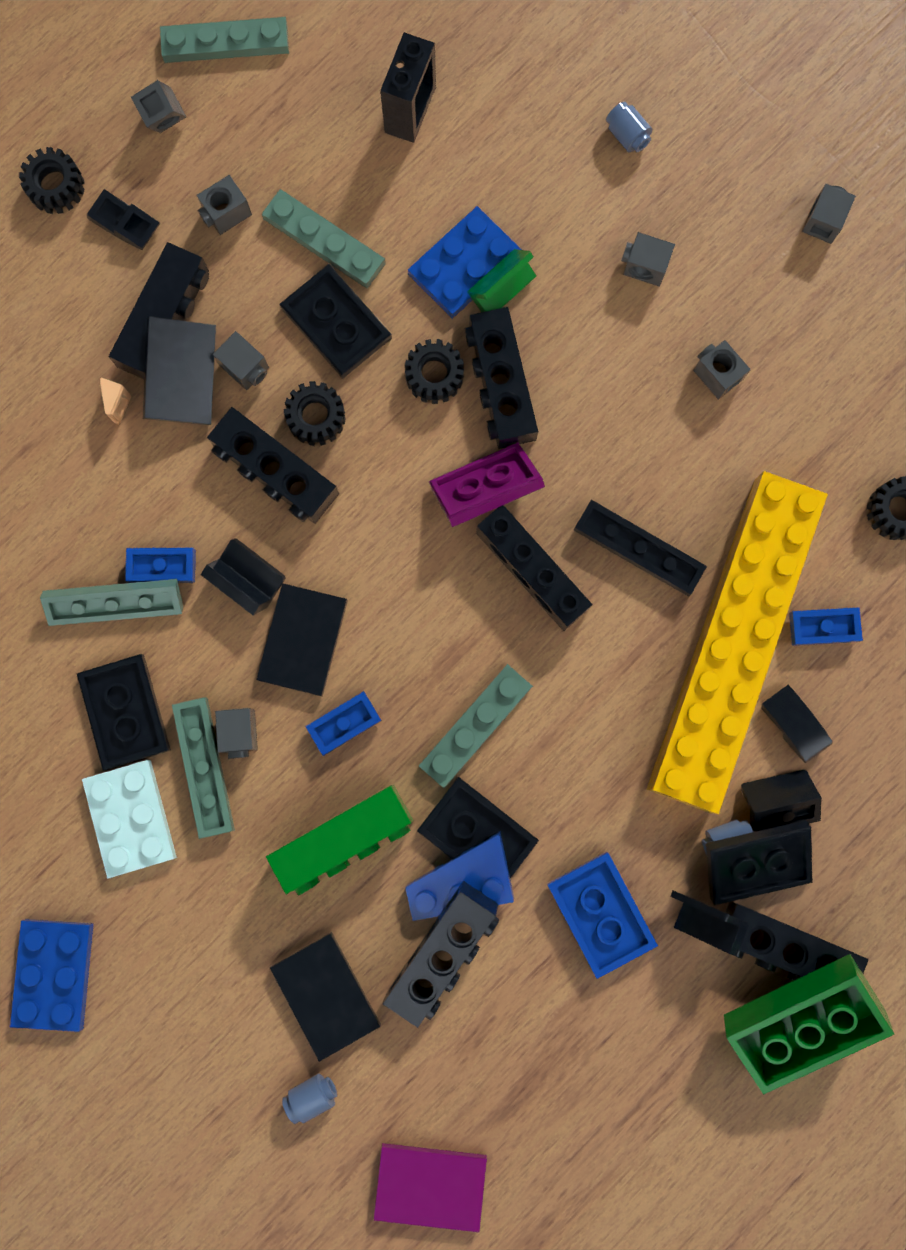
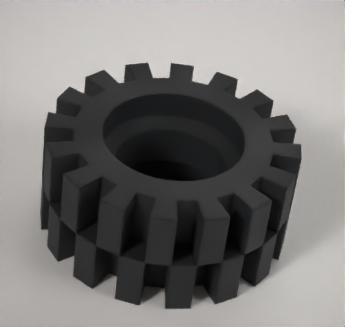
M46 147V154L43 153L41 148L35 150L38 156L34 158L29 154L26 157L30 162L29 165L24 162L21 165L24 173L19 172L22 189L32 203L41 211L45 209L47 213L53 214L54 208L58 214L64 213L62 209L64 206L70 211L73 209L71 202L75 201L78 204L81 200L77 193L84 194L85 189L82 184H85L81 175L82 173L71 156L65 155L63 150L57 148L55 153L52 147ZM53 172L63 174V181L58 187L52 190H44L41 187L42 180L48 174Z
M431 339L425 340L426 345L422 346L421 343L415 345V351L410 350L408 353V360L405 361L407 386L409 389H412V394L416 398L418 396L421 397L422 402L427 403V400H432V404H438V400L442 399L444 403L449 401L450 395L454 397L457 394L458 388L461 389L464 378L463 359H460L459 351L457 349L453 350L452 344L448 342L445 346L440 339H437L436 344H431ZM430 361H439L447 368V375L442 381L431 383L422 376L424 365Z
M309 381L310 386L305 387L304 383L298 385L299 391L296 392L293 389L290 392L291 399L286 398L284 416L294 437L297 436L300 442L304 443L307 441L310 446H315V443L319 442L322 446L326 445V440L330 439L332 442L336 439L335 434L342 432V424H345L346 420L342 400L337 395L335 389L332 387L329 389L327 384L323 382L318 386L315 381ZM311 403H320L327 408V417L319 425H310L303 420V411Z
M902 476L898 479H891L877 488V491L870 496L872 501L867 503V509H871V513L867 514L868 520L874 519L875 521L871 525L874 530L880 528L882 531L879 535L882 537L890 535V540L906 539V520L896 519L891 514L889 508L890 502L894 497L906 499V476Z

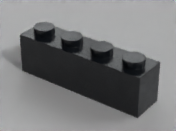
M169 242L166 243L108 356L117 368L141 379L145 378L147 318L157 317L184 321L185 318L191 316L195 307L194 300L199 290H203L209 280V270L203 257Z

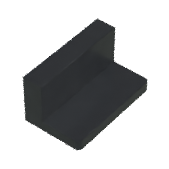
M237 538L230 540L220 558L207 564L200 574L252 615L259 613L269 606L286 579L284 574Z
M806 770L768 777L741 785V791L750 807V826L753 832L805 820L809 824L821 821L822 797Z
M672 890L670 897L683 902L674 928L737 957L749 923Z

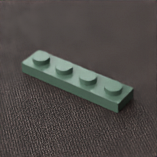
M286 17L160 26L161 54L164 63L289 54Z
M281 189L262 212L263 220L367 289L386 264L384 257Z
M177 579L42 591L40 596L48 626L178 615L183 612V602Z
M507 664L420 763L419 767L445 788L533 686Z
M204 697L173 704L172 709L198 837L201 839L235 831L208 698Z

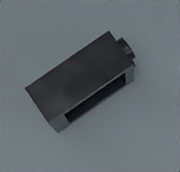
M404 32L380 90L385 133L412 143L416 140L436 89L434 42ZM398 63H402L404 66L402 68H398L396 65Z

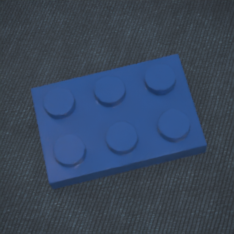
M476 206L408 269V275L453 319L472 301L467 291L512 250L522 249Z
M607 851L547 883L596 979L658 946Z
M32 919L21 921L10 1027L80 1032L84 1029L94 923Z

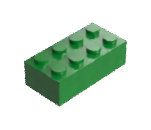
M391 785L267 855L266 859L285 894L287 895L295 890L299 896L320 883L318 876L326 872L330 878L351 865L348 859L357 855L362 860L381 848L378 842L386 837L389 838L390 842H393L411 831L408 825L414 820L396 787Z
M851 954L724 1014L726 1038L763 1095L895 1035L885 1008Z

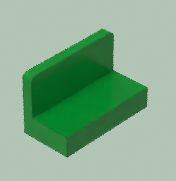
M512 250L467 291L481 312L502 308L537 276L528 263L534 257L530 251Z

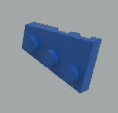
M500 832L489 837L488 840L476 847L468 849L446 864L440 865L407 884L405 888L413 921L438 917L463 881L492 899L498 905L514 902L515 898Z

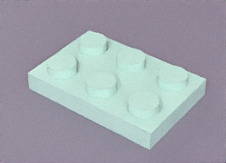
M145 760L82 779L107 879L177 858L151 760Z

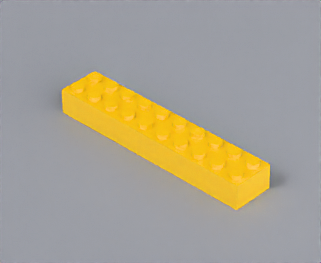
M763 471L754 480L647 790L708 813L719 814L828 495L827 493Z

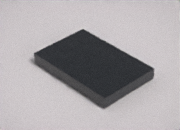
M330 264L325 266L279 304L284 313L342 379L392 339V334Z
M157 317L147 318L143 419L211 425L214 377L213 353L215 352L216 325Z
M283 583L256 680L323 697L348 600Z
M143 654L76 673L103 771L171 751Z
M460 777L456 779L417 830V832L451 859L460 856L463 852L476 847L488 840L489 837L500 832L510 878L539 841Z
M806 820L706 843L709 893L714 906L813 883L811 826Z
M332 932L270 967L319 1062L381 1027L379 1019Z

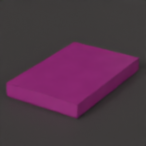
M515 443L429 481L431 490L452 527L545 487L542 476L519 443Z
M382 1143L374 1221L480 1232L487 1155Z

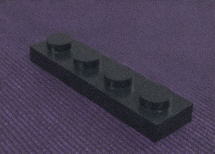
M593 500L589 502L574 528V531L688 597L694 591L707 568L706 565Z

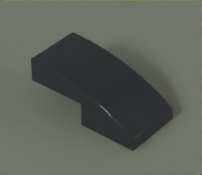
M106 189L101 192L87 213V218L140 250L144 249L160 225V222L132 203L129 206Z
M789 684L761 704V709L782 731L783 739L804 763H807L832 745L833 741Z

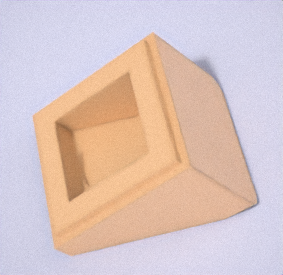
M100 378L105 414L114 423L119 425L131 395L123 385Z

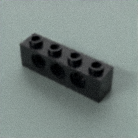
M503 307L471 314L469 317V327L464 328L468 347L474 346L476 358L472 359L475 378L481 377L484 389L479 390L483 409L489 408L491 420L486 421L490 440L496 439L498 449L506 448L515 443L524 444L536 441L539 431L509 308ZM494 343L501 350L497 353H490L484 347L487 344ZM496 374H503L508 378V382L496 384L491 378ZM508 404L513 406L516 412L513 415L506 416L499 411V408L502 405Z
M233 407L229 409L207 436L214 446L211 451L225 463L231 459L239 466L237 471L251 483L257 479L265 485L263 491L274 501L279 502L283 499L291 505L288 510L302 522H305L308 518L316 524L339 495L336 485ZM244 443L254 444L253 450L249 454H238L240 446ZM271 462L280 464L279 470L275 474L267 475L264 473L267 464ZM304 482L306 488L301 494L293 495L289 492L292 484Z
M504 505L498 507L477 525L476 534L563 631L569 628L593 605Z
M463 881L388 989L383 1005L417 1028L425 1017L431 1020L441 1004L438 998L444 990L450 992L456 985L460 977L457 971L463 963L469 965L475 958L480 948L476 944L484 934L489 937L499 922V918L496 917L498 904ZM466 923L471 927L472 931L461 933L456 930L454 925ZM446 951L452 956V959L448 961L441 960L435 953ZM427 979L433 986L430 988L421 987L416 980Z
M733 901L728 903L725 913L749 923L737 955L738 958L742 959L744 953L756 957V965L774 973L777 967L789 971L787 978L795 981L815 971L816 963L823 957H826L828 964L851 954L864 974L869 959ZM761 929L764 934V940L761 945L752 947L750 943L751 934ZM794 943L796 954L791 960L785 961L783 950L788 944Z

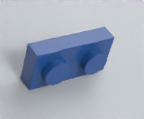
M126 548V582L136 583L177 579L178 583H195L196 550L194 548Z
M860 607L792 611L789 613L792 646L863 641Z
M363 691L305 727L322 756H325L382 720Z

